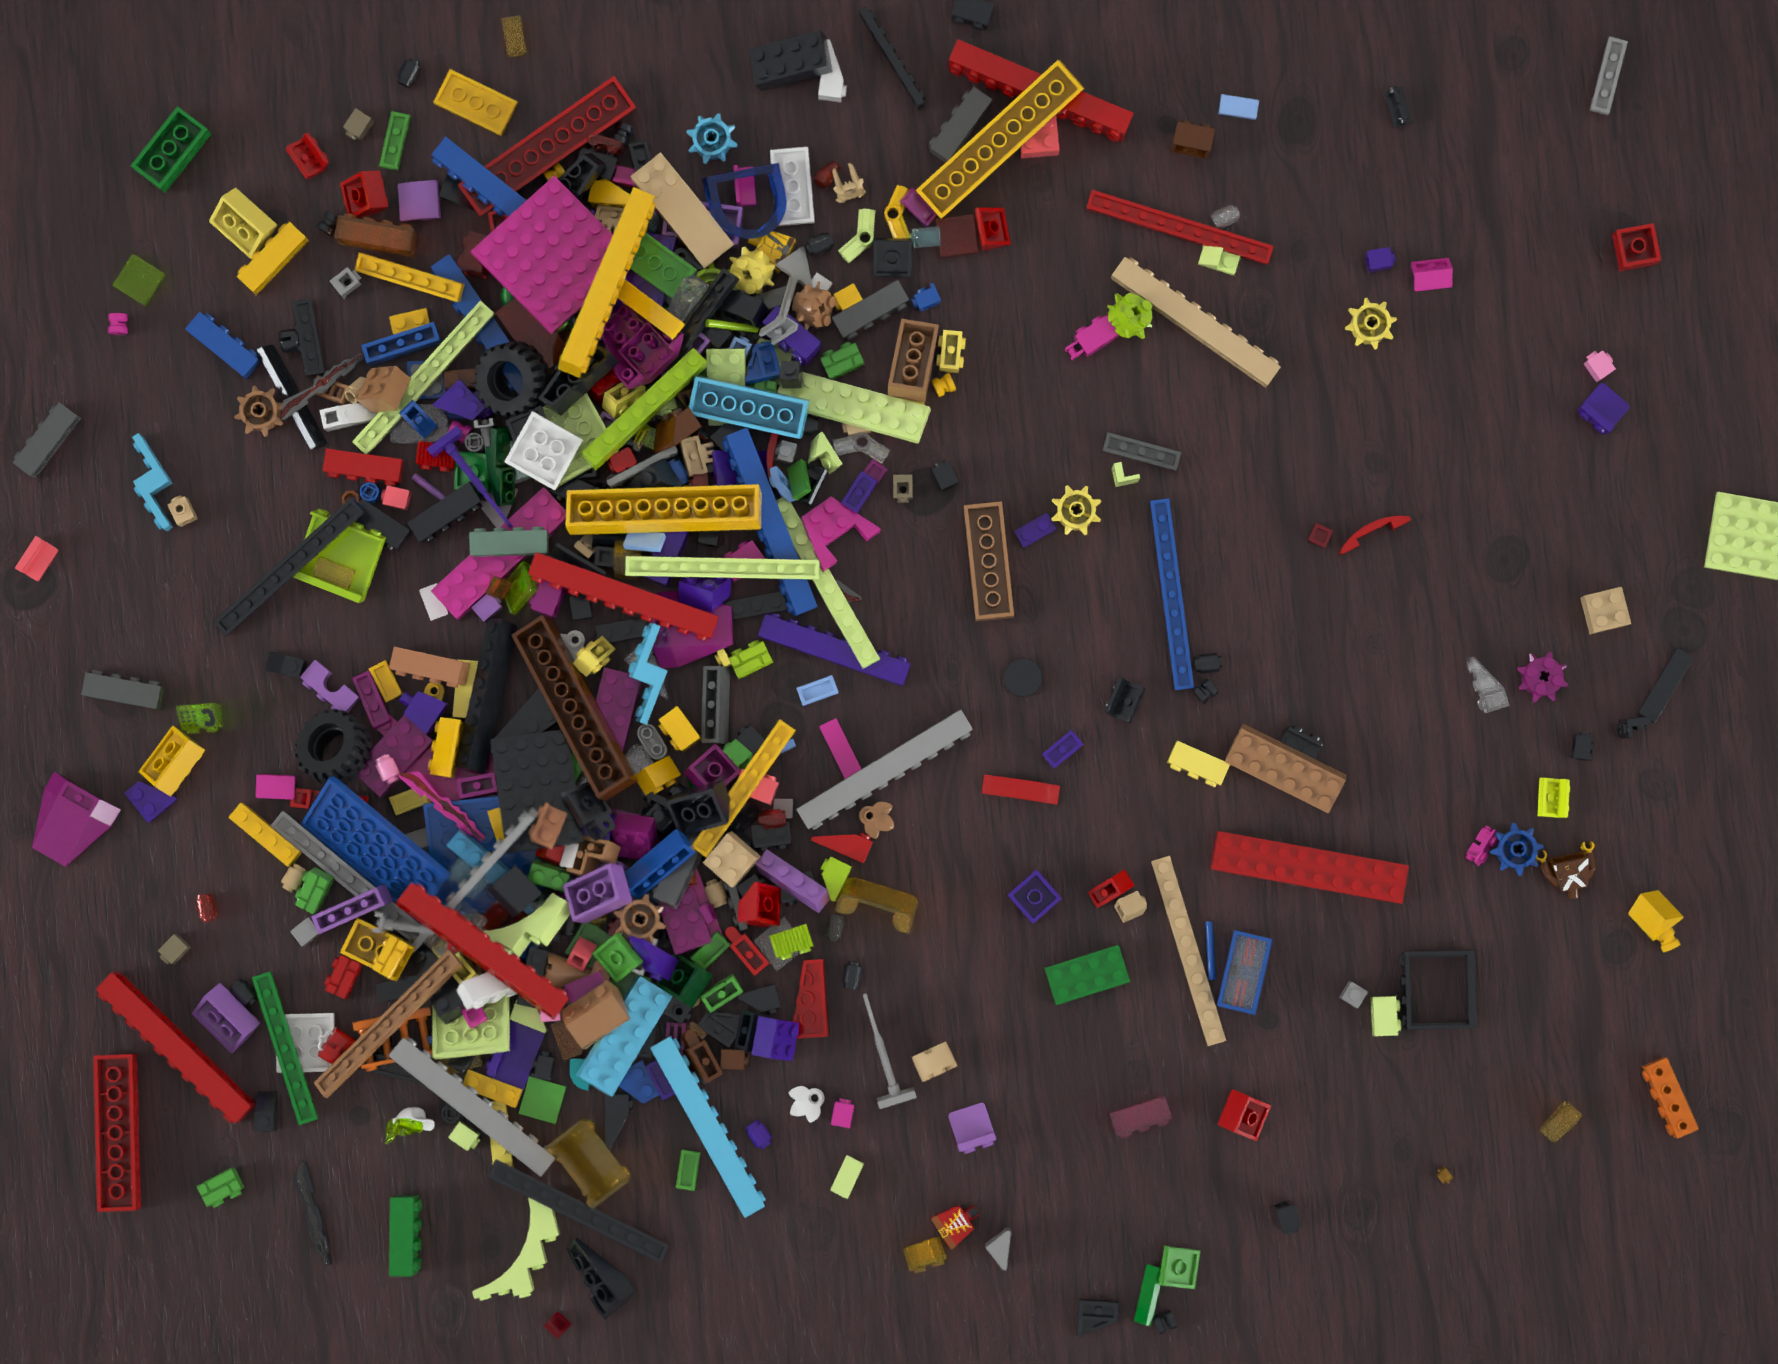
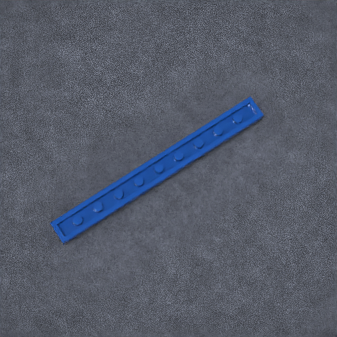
M1169 498L1150 501L1174 690L1194 688L1170 500Z

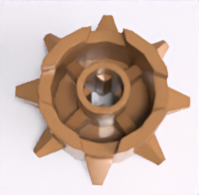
M818 281L815 288L806 284L803 290L797 292L792 305V311L796 312V318L794 319L798 323L804 324L806 330H808L809 326H813L817 330L819 327L828 326L831 322L833 307L836 304L835 297L831 296V293L827 290L820 289V281Z
M253 386L251 393L245 397L238 396L237 400L241 404L239 406V413L234 418L241 419L246 424V434L256 430L262 432L264 437H267L268 430L273 429L276 425H283V422L280 420L283 403H278L274 399L275 389L272 388L265 393L259 391L256 386ZM259 408H262L264 410V412H262L261 415L257 413V411H259Z
M645 894L642 900H632L623 910L614 911V914L620 918L621 925L615 932L619 931V933H625L629 937L634 936L646 939L651 944L654 943L652 934L656 929H665L666 927L659 921V913L664 909L663 906L654 907L653 904L649 903V894ZM636 915H639V917L643 916L645 918V920L642 921L644 923L643 925H640V923H635L634 920L637 919L635 917Z

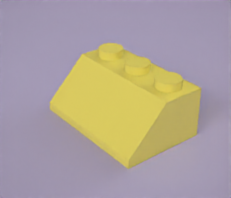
M237 188L221 197L209 220L213 226L250 259L272 237L278 226Z

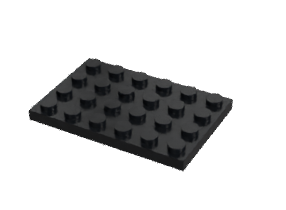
M562 730L491 739L504 839L507 836L505 834L512 824L516 826L519 823L517 819L524 811L528 813L533 808L538 812L540 806L544 807L545 803H549L551 807L568 813L554 847L584 843L582 828H580L561 796L565 791L576 787L571 749ZM535 817L530 825L506 850V854L546 849V847L534 843L530 839V828L532 824L536 825L538 817Z

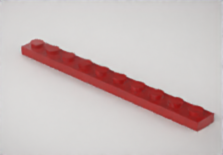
M1095 190L1091 191L1086 207L1087 210L1200 245L1221 247L1225 252L1268 265L1274 247Z

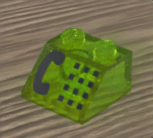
M205 703L176 706L181 730L187 731V734H199V730H206L207 733L218 732V728H223L222 705Z

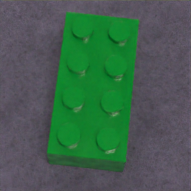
M177 106L134 160L131 167L162 192L166 193L211 136V133L206 127Z
M1119 945L1044 968L1055 1005L1130 982Z
M394 1195L390 1197L389 1276H414L418 1273V1270H421V1258H418V1250H421V1238H418V1232L421 1231L422 1220L418 1219L419 1211L422 1210V1199H419V1195Z

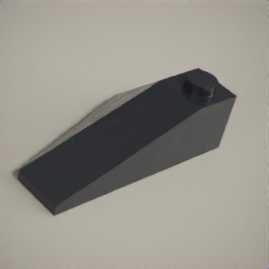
M575 1238L567 1248L576 1269L581 1271L585 1281H583L585 1288L589 1287L593 1297L590 1299L605 1320L626 1304L635 1294L636 1290L625 1275L580 1239Z

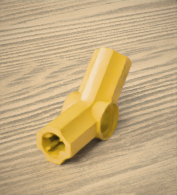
M897 185L885 209L884 217L893 238L911 239L902 216L905 207L899 202L909 189ZM892 210L898 213V216L894 219L888 216V213Z

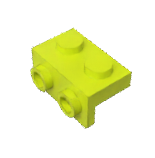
M1539 778L1537 816L1568 817L1569 779Z

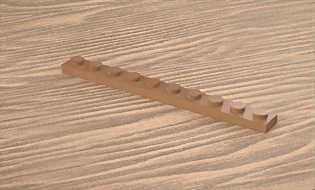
M448 950L314 1082L323 1097L328 1098L463 965L452 950Z

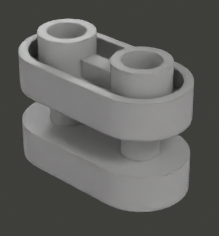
M651 724L641 725L637 731V736L649 756L655 760L665 758L668 754V747L657 729Z

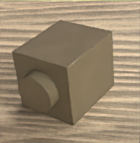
M355 108L343 128L348 137L353 140L357 138L362 141L374 121Z
M173 934L158 952L161 954L160 958L165 963L176 964L191 946L178 934Z

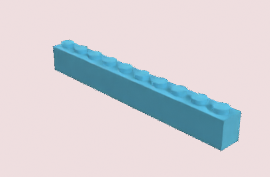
M669 1036L649 1047L743 1217L746 1218L765 1207L763 1202L766 1199L761 1191H756L754 1187L756 1181L752 1174L747 1175L744 1169L747 1165L742 1156L737 1157L735 1151L738 1149L733 1140L728 1141L725 1135L728 1131L723 1122L721 1124L718 1123L716 1117L719 1115L714 1106L710 1107L706 1100L709 1097L704 1089L700 1090L697 1085L700 1082L695 1072L691 1073L687 1067L690 1065L685 1055L681 1056L678 1051L681 1047L677 1039H672Z

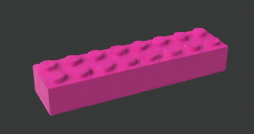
M543 487L508 519L512 524L511 528L506 523L499 528H505V531H513L514 527H524V530H532V527H544V530L548 531L550 538L566 523V510ZM469 555L439 582L431 592L460 621L472 610L471 607L496 588L530 555L471 557Z

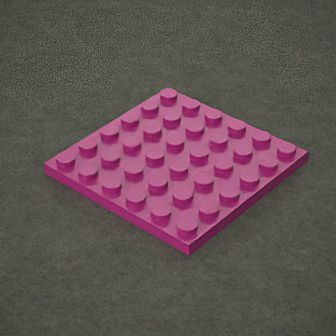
M553 176L471 250V254L552 335L582 308L613 234Z

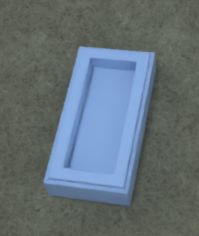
M1222 94L1218 114L1256 120L1259 100Z
M659 532L627 533L623 546L624 549L661 552L666 536L665 533Z
M833 675L796 688L803 706L839 694Z

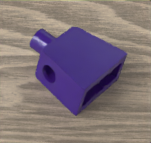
M420 691L414 697L404 692L399 700L408 706L403 714L427 735H430L436 721L440 720V717H442L449 706L448 703Z

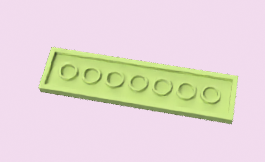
M805 372L802 375V388H782L780 383L777 393L810 400L809 414L919 444L931 411L929 406Z

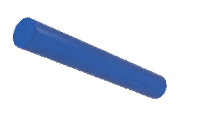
M1212 921L1205 922L1208 980L1216 979Z

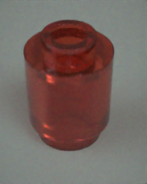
M766 809L762 810V814H758L759 825H763V829L786 826L785 810Z
M211 893L196 896L197 901H195L198 920L202 919L203 923L214 921L217 911L215 900L212 898Z

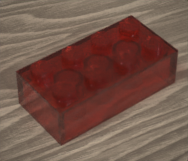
M515 297L495 311V314L515 341L527 343L528 347L533 346L537 349V354L541 353L543 355V362L548 364V369L560 362L566 346L556 331L551 335Z

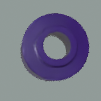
M759 1120L754 1121L745 1128L747 1130L746 1134L756 1149L758 1147L764 1149L771 1144L770 1139L772 1136Z

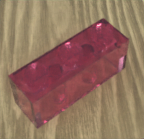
M1165 1096L1109 1113L1116 1136H1121V1138L1131 1136L1132 1131L1139 1130V1132L1150 1130V1126L1158 1124V1127L1169 1124L1168 1120L1172 1119Z

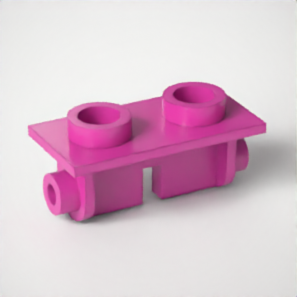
M1487 825L1485 828L1482 827L1476 837V840L1481 842V844L1477 845L1473 842L1466 852V859L1471 862L1474 860L1478 867L1481 863H1484L1488 858V851L1498 842V838L1495 835L1497 831Z

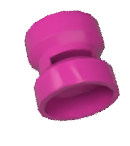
M124 313L108 314V320L110 321L108 334H128V328L126 327L128 315Z
M454 420L448 432L458 426L464 434L458 440L460 443L465 444V438L472 433L473 428L468 425L464 426L460 421Z

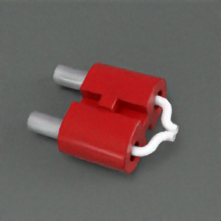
M335 1027L332 1032L328 1031L324 1035L320 1034L317 1038L319 1040L317 1056L332 1065L356 1039ZM328 1034H330V1035L328 1036V1038H327L328 1040L326 1041V1043H324V1044L322 1045V1047H321V1044H322V1039H321V1038H324V1037H326Z

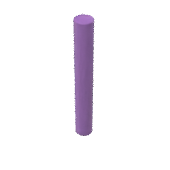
M417 473L413 475L412 480L441 501L447 497Z

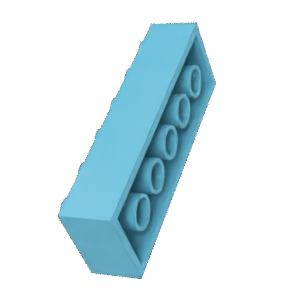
M698 375L695 376L689 408L694 416L801 439L810 400Z
M635 976L623 996L630 1020L595 1042L575 1076L604 1094L613 1096L672 996L643 977Z

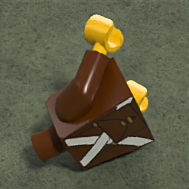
M1592 841L1589 842L1590 849H1587L1585 842L1581 844L1582 851L1551 857L1548 858L1549 861H1546L1547 853L1542 850L1544 858L1540 859L1538 856L1535 858L1538 862H1541L1540 867L1545 878L1554 887H1559L1561 892L1568 891V898L1570 899L1580 897L1579 889L1588 886V881L1596 870L1594 853L1591 851L1594 849Z

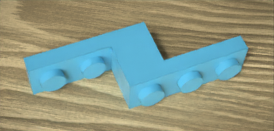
M138 433L132 437L135 441L133 446L138 453L142 452L145 457L143 459L148 469L152 468V470L133 481L136 486L134 490L139 497L142 496L146 501L144 506L149 513L152 512L156 517L154 522L157 527L169 531L174 527L154 495L171 485L172 481L144 437Z
M649 623L648 626H645L642 633L643 641L641 644H638L635 651L636 659L634 662H631L628 669L629 677L649 685V688L644 690L642 696L644 699L643 704L638 707L635 714L637 717L636 721L646 725L667 674V670L647 663L660 626L654 623Z

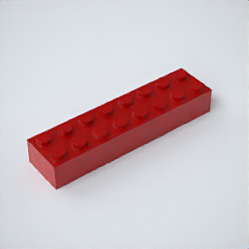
M137 1053L93 1056L97 1212L141 1209Z

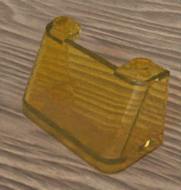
M850 877L845 881L835 908L836 912L851 914L857 908L858 902L895 913L893 918L894 927L901 932L910 933L918 907V901L915 896L857 877Z
M582 1118L545 1148L550 1155L559 1156L556 1160L560 1161L583 1191V1196L588 1195L586 1203L591 1209H594L629 1182L631 1173L626 1166L622 1167L595 1132L594 1129L596 1127L590 1119Z

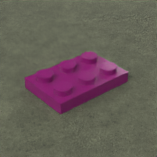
M693 887L685 891L676 911L657 903L658 906H663L664 908L661 911V915L675 955L712 943L704 917L698 908L699 903Z

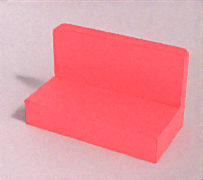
M35 536L15 569L39 581L59 550Z

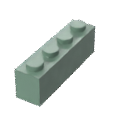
M514 527L513 531H505V528H494L491 532L478 528L474 529V532H469L471 557L535 555L536 552L549 555L548 531L544 530V527H532V530H524V527Z

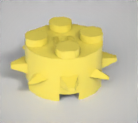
M742 247L739 258H729L733 262L730 273L740 279L735 285L737 289L749 295L754 293L758 295L762 293V288L765 285L774 286L771 279L775 265L769 263V257L762 250L749 251L746 247Z
M1364 298V305L1359 309L1349 308L1348 311L1352 315L1351 324L1345 327V330L1352 331L1353 336L1356 338V346L1361 343L1372 344L1374 349H1378V342L1383 338L1393 339L1389 329L1391 323L1397 321V318L1390 317L1389 312L1385 310L1387 304L1385 301L1379 305L1377 303H1370L1368 298ZM1369 320H1371V323H1375L1373 327L1367 325Z
M1065 486V495L1061 499H1052V502L1058 508L1057 514L1051 519L1052 521L1061 522L1065 527L1066 535L1071 530H1080L1084 535H1087V526L1091 522L1101 521L1095 514L1096 507L1101 503V500L1092 499L1088 494L1087 486L1081 491H1073L1069 486ZM1075 506H1078L1081 514H1073L1071 508L1075 509Z

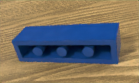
M199 311L185 329L244 378L248 379L261 363L257 359L259 355L251 348L246 350L243 347L245 343L238 337L234 339L228 335L230 331L222 324L219 327L214 324L215 319L208 313L203 315Z
M431 322L363 344L361 347L366 363L371 367L442 343L437 325L435 322Z
M678 829L674 830L624 872L630 895L633 898L639 900L695 853L689 838Z

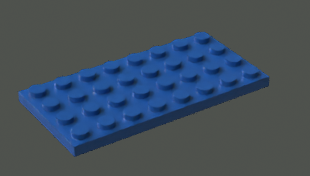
M331 776L327 780L300 824L372 885L379 887L386 884L395 904H397L398 899L411 883L421 885L426 890L425 893L437 897L451 876L448 870L336 777Z

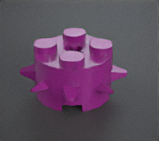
M1548 652L1545 657L1537 658L1533 653H1530V663L1525 667L1517 668V671L1522 674V684L1518 687L1519 690L1526 689L1532 694L1533 702L1535 703L1543 696H1548L1552 701H1555V692L1560 687L1568 686V683L1564 681L1563 670L1567 667L1566 664L1559 665L1553 659L1552 652ZM1541 672L1546 675L1545 682L1544 679H1539Z

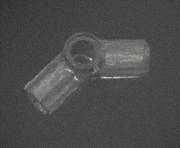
M864 432L832 440L837 456L860 451L883 464L891 451ZM859 438H866L868 443L866 446L861 447L857 444V440Z

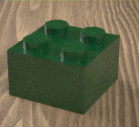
M674 953L673 957L678 959L670 981L661 979L655 985L693 1008L713 975L682 955H675Z

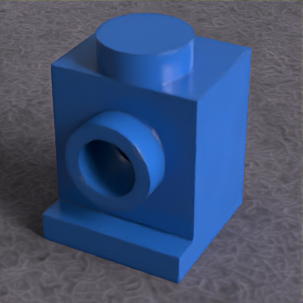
M934 283L930 284V289L926 287L916 291V295L910 298L915 309L918 308L919 312L941 303Z

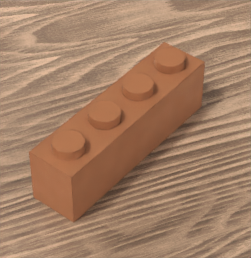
M394 647L389 669L396 670V675L406 677L407 673L413 674L412 678L424 680V677L430 678L429 682L441 684V681H446V686L458 688V684L466 685L470 663Z

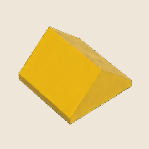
M1659 890L1641 893L1628 913L1652 941L1656 940L1684 918Z

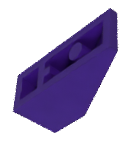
M631 936L630 941L633 948L643 960L641 963L643 969L651 974L650 977L652 979L670 981L678 959L646 940Z

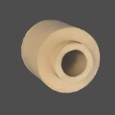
M359 377L346 388L345 397L350 403H359L356 399L366 378Z
M294 863L292 867H289L281 880L283 883L282 888L291 893L293 890L297 891L303 883L302 878L307 870Z
M717 879L706 882L707 886L703 888L713 908L728 903L726 900L728 897L722 881L717 882Z

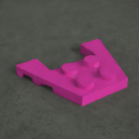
M829 497L801 518L808 539L814 548V554L819 560L822 572H825L837 562V559L826 546L851 528L855 527L866 542L881 531L878 526L855 513L833 497Z

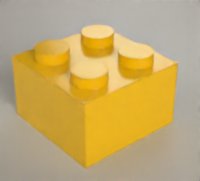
M678 706L659 719L661 723L658 725L666 736L668 734L671 736L672 740L670 743L677 752L681 750L684 753L701 740L699 734Z

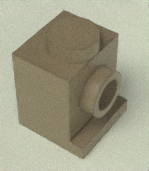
M893 475V500L897 499V503H909V499H913L912 475ZM900 487H905L907 491L901 493L899 489Z

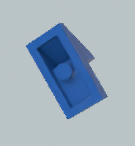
M413 400L399 412L424 439L438 426Z

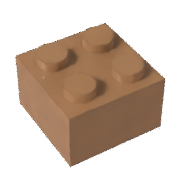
M397 366L371 368L367 373L363 386L359 390L356 400L372 413L396 411L411 378Z

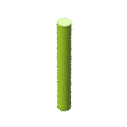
M710 319L705 321L706 327L757 333L759 327L756 328L743 323Z

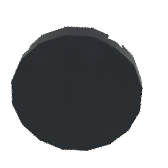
M1022 658L1013 661L1008 665L1004 674V682L1007 689L1015 696L1020 697L1030 696L1035 693L1042 681L1040 668L1029 659Z

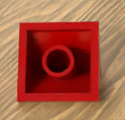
M975 208V218L982 251L1011 245L1004 208Z

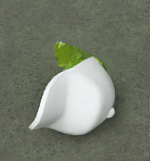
M419 1107L405 1108L397 1117L388 1121L385 1144L391 1143L395 1135L405 1136L414 1132H422V1130L431 1131L434 1129L435 1123L433 1120L426 1119L423 1109Z

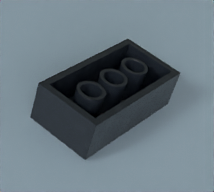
M821 30L748 49L754 85L761 91L833 72L827 37Z

